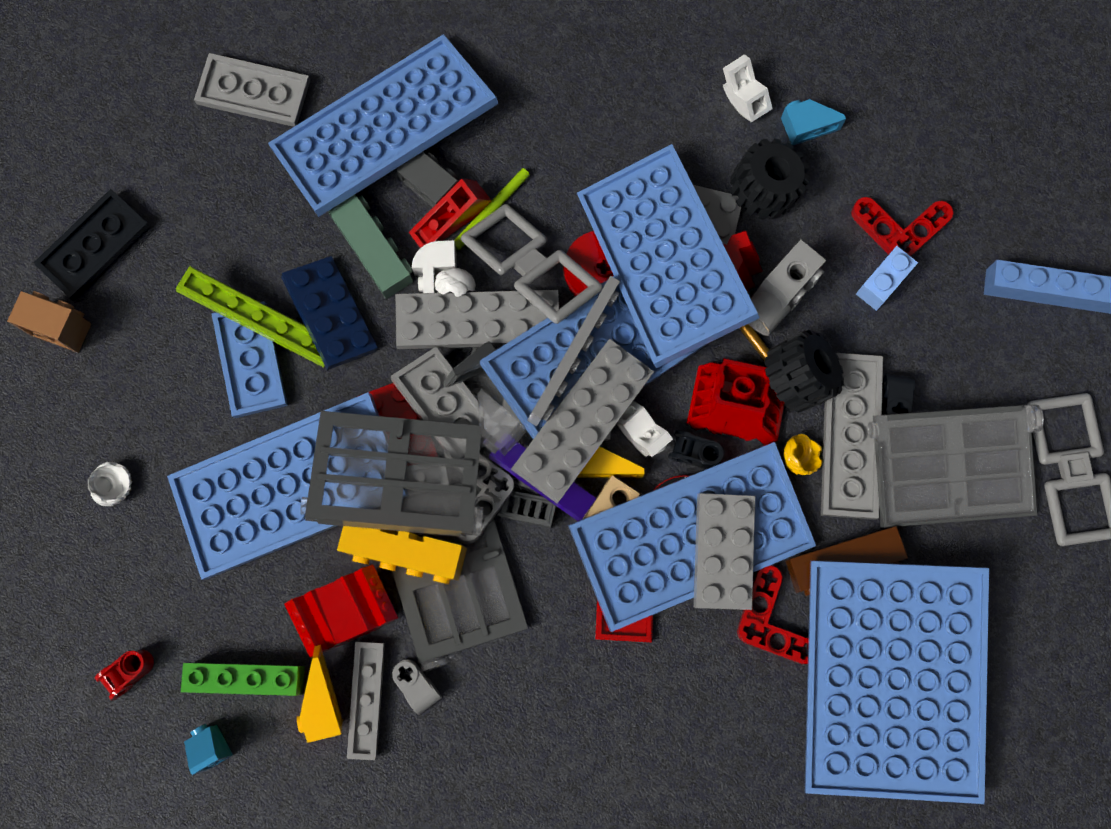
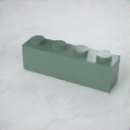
M354 194L329 210L328 213L379 290L388 299L413 283L410 276L413 270L405 258L400 261L396 255V252L399 250L391 237L386 239L381 233L385 229L376 216L371 218L367 212L370 207L362 195L357 197Z

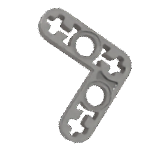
M444 451V458H449ZM480 453L479 463L486 466L487 472L484 476L477 477V486L482 490L475 498L474 517L483 522V524L480 525L476 521L473 525V535L467 534L462 536L461 533L460 536H456L464 544L473 543L479 538L511 496L514 488L511 476ZM452 467L463 475L464 468ZM492 471L496 473L493 475V479L498 483H501L503 480L507 482V491L502 489L500 492H497L496 484L491 480L488 485L484 483L489 479ZM481 501L489 502L493 507L492 512L488 515L479 514L476 509L477 504Z

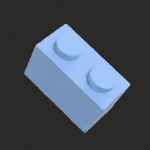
M896 246L862 285L856 295L877 311L918 262Z

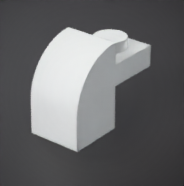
M743 55L723 68L727 82L723 85L724 91L730 102L743 117L753 122L773 109L768 88L755 80L749 57Z
M454 240L430 242L421 247L415 254L412 261V270L415 276H422L418 277L419 293H436V288L434 287L436 275L443 270L457 268Z
M632 401L616 423L628 440L645 457L648 455L653 457L655 454L662 452L667 444L673 440L668 431L655 424L646 409Z

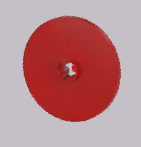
M594 231L580 236L572 243L567 251V255L601 284L607 281L610 276H614ZM601 264H606V269L610 271H607L606 274H601V269L597 267H600ZM563 266L566 283L571 292L577 296L588 286Z

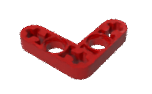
M868 197L858 199L852 208L851 214L853 219L888 255L896 246L903 245L909 239L912 243L909 244L904 252L911 257L951 220L953 209L947 202L937 201L904 230L873 199ZM867 206L870 209L868 214L864 213L862 215L859 211ZM943 211L944 215L932 224L930 219L936 212ZM877 215L878 218L871 225L869 222ZM880 223L888 225L890 234L880 235L877 232L876 226ZM916 225L924 226L927 229V236L918 237L914 233V227Z
M767 566L758 570L753 580L752 601L756 597H762L767 602V608L763 613H757L753 608L752 610H743L737 627L739 639L745 644L793 662L808 664V656H804L801 659V653L798 651L790 650V655L786 654L791 645V638L795 639L792 645L803 647L804 644L808 645V638L768 624L782 582L781 572L774 566ZM769 571L772 572V577L775 579V583H769L766 590L772 591L771 597L765 592H756L757 587L763 589L765 580L761 578V575L767 574ZM751 623L754 624V630L760 633H764V628H767L768 632L764 636V645L759 644L762 639L760 637L751 636L750 639H747V633L743 631V628L749 627ZM774 633L781 634L785 640L784 646L779 650L772 648L769 642L771 635Z

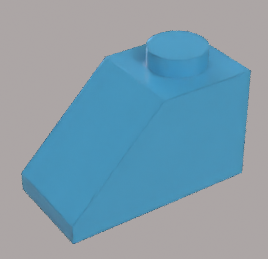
M809 99L803 102L796 100L789 103L784 109L781 120L791 144L796 145L841 130L846 118L844 114Z
M206 724L201 725L190 732L191 738L184 741L188 766L192 775L207 771L233 756L218 725L210 727Z

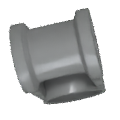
M402 660L394 667L392 678L417 715L422 714L442 698L431 680L425 676L413 660ZM403 666L405 669L412 668L411 680L407 677L402 679L399 676L402 672L400 667Z

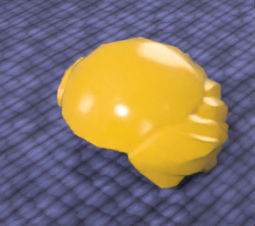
M805 434L794 435L787 441L784 448L785 464L796 475H811L818 471L822 465L820 458L822 448Z

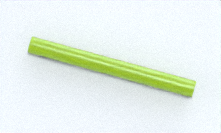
M522 168L456 237L454 242L457 250H460L465 245L461 241L462 234L500 208L530 176L526 169Z

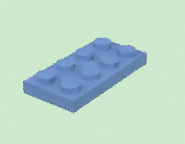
M217 312L211 313L232 417L239 418L288 406L275 342Z

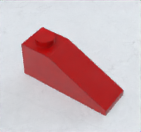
M461 179L409 231V234L420 248L430 242L443 241L473 220L492 200L477 181Z

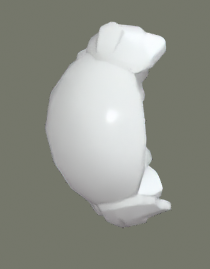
M450 268L439 272L434 284L435 290L444 295L448 292H453L456 297L465 294L469 290L475 291L476 286L472 275L460 268Z
M105 462L91 473L88 479V489L96 503L101 506H113L119 504L129 495L132 481L131 474L128 473L129 471L125 466L115 462Z

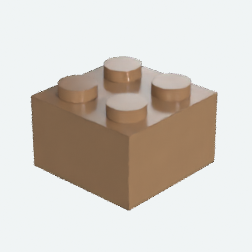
M21 291L7 322L30 336L79 353L91 326V323L83 318L85 314L75 310L71 304L61 300L55 303L49 300L48 296L33 291L32 295Z

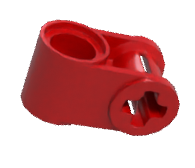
M145 650L127 651L112 664L102 669L95 676V680L97 682L101 681L110 693L109 699L114 701L128 692L136 682L152 670L154 665L153 656ZM135 656L139 657L141 662L138 670H135L132 665Z

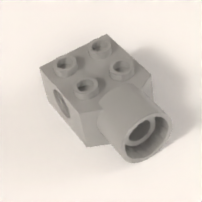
M800 239L751 297V301L760 318L749 323V325L757 332L769 336L786 315L798 305L805 293L809 292L818 282L821 275L825 272L821 268L826 260Z

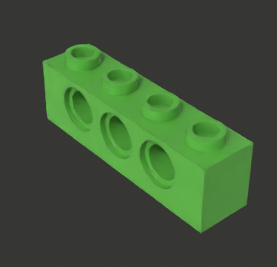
M183 663L181 692L303 695L305 666Z

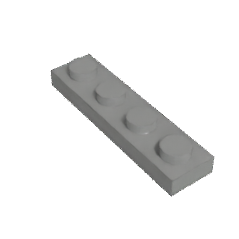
M355 642L347 759L377 760L385 643Z

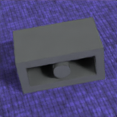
M428 151L426 153H419L397 169L400 181L432 208L458 183L456 174L449 168L444 170L439 166L438 160Z

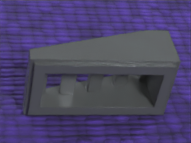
M491 342L484 343L457 365L444 380V386L450 387L485 373L480 365V360L496 351Z
M513 491L497 515L498 517L551 529L556 506L544 497ZM510 497L515 498L512 513L507 512ZM521 500L526 501L523 515L517 514ZM531 502L537 503L533 517L528 516ZM542 505L547 506L544 520L539 519Z

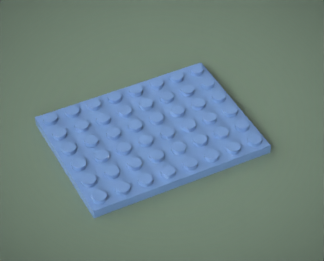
M810 560L805 793L985 804L989 568Z

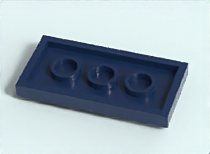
M332 256L282 273L281 278L327 370L376 352L378 347Z

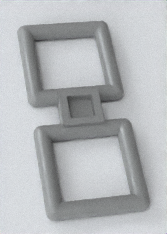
M508 204L502 205L461 236V241L499 275H504L512 268L520 273L522 277L514 283L515 289L555 324L562 322L602 290V284L564 251L557 250L548 258H545L537 250L547 242L546 236ZM506 216L533 240L501 262L475 238ZM560 262L588 287L556 311L532 290L529 285Z
M1089 393L1028 402L1027 409L1039 462L1043 465L1058 463L1061 479L1047 481L1044 485L1057 544L1068 546L1111 539V479L1107 473L1093 474L1089 459L1101 457L1104 454L1092 396ZM1082 405L1091 447L1049 453L1040 410ZM1100 485L1109 528L1067 534L1058 491Z

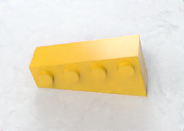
M343 526L337 551L353 555L352 561L369 565V561L373 560L380 562L379 568L396 571L398 566L406 568L407 575L420 578L423 577V573L434 575L433 581L448 585L451 579L459 581L467 550L462 545L426 536L419 537L410 532Z

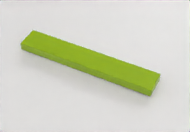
M191 266L188 267L176 287V292L323 368L325 367L305 325Z

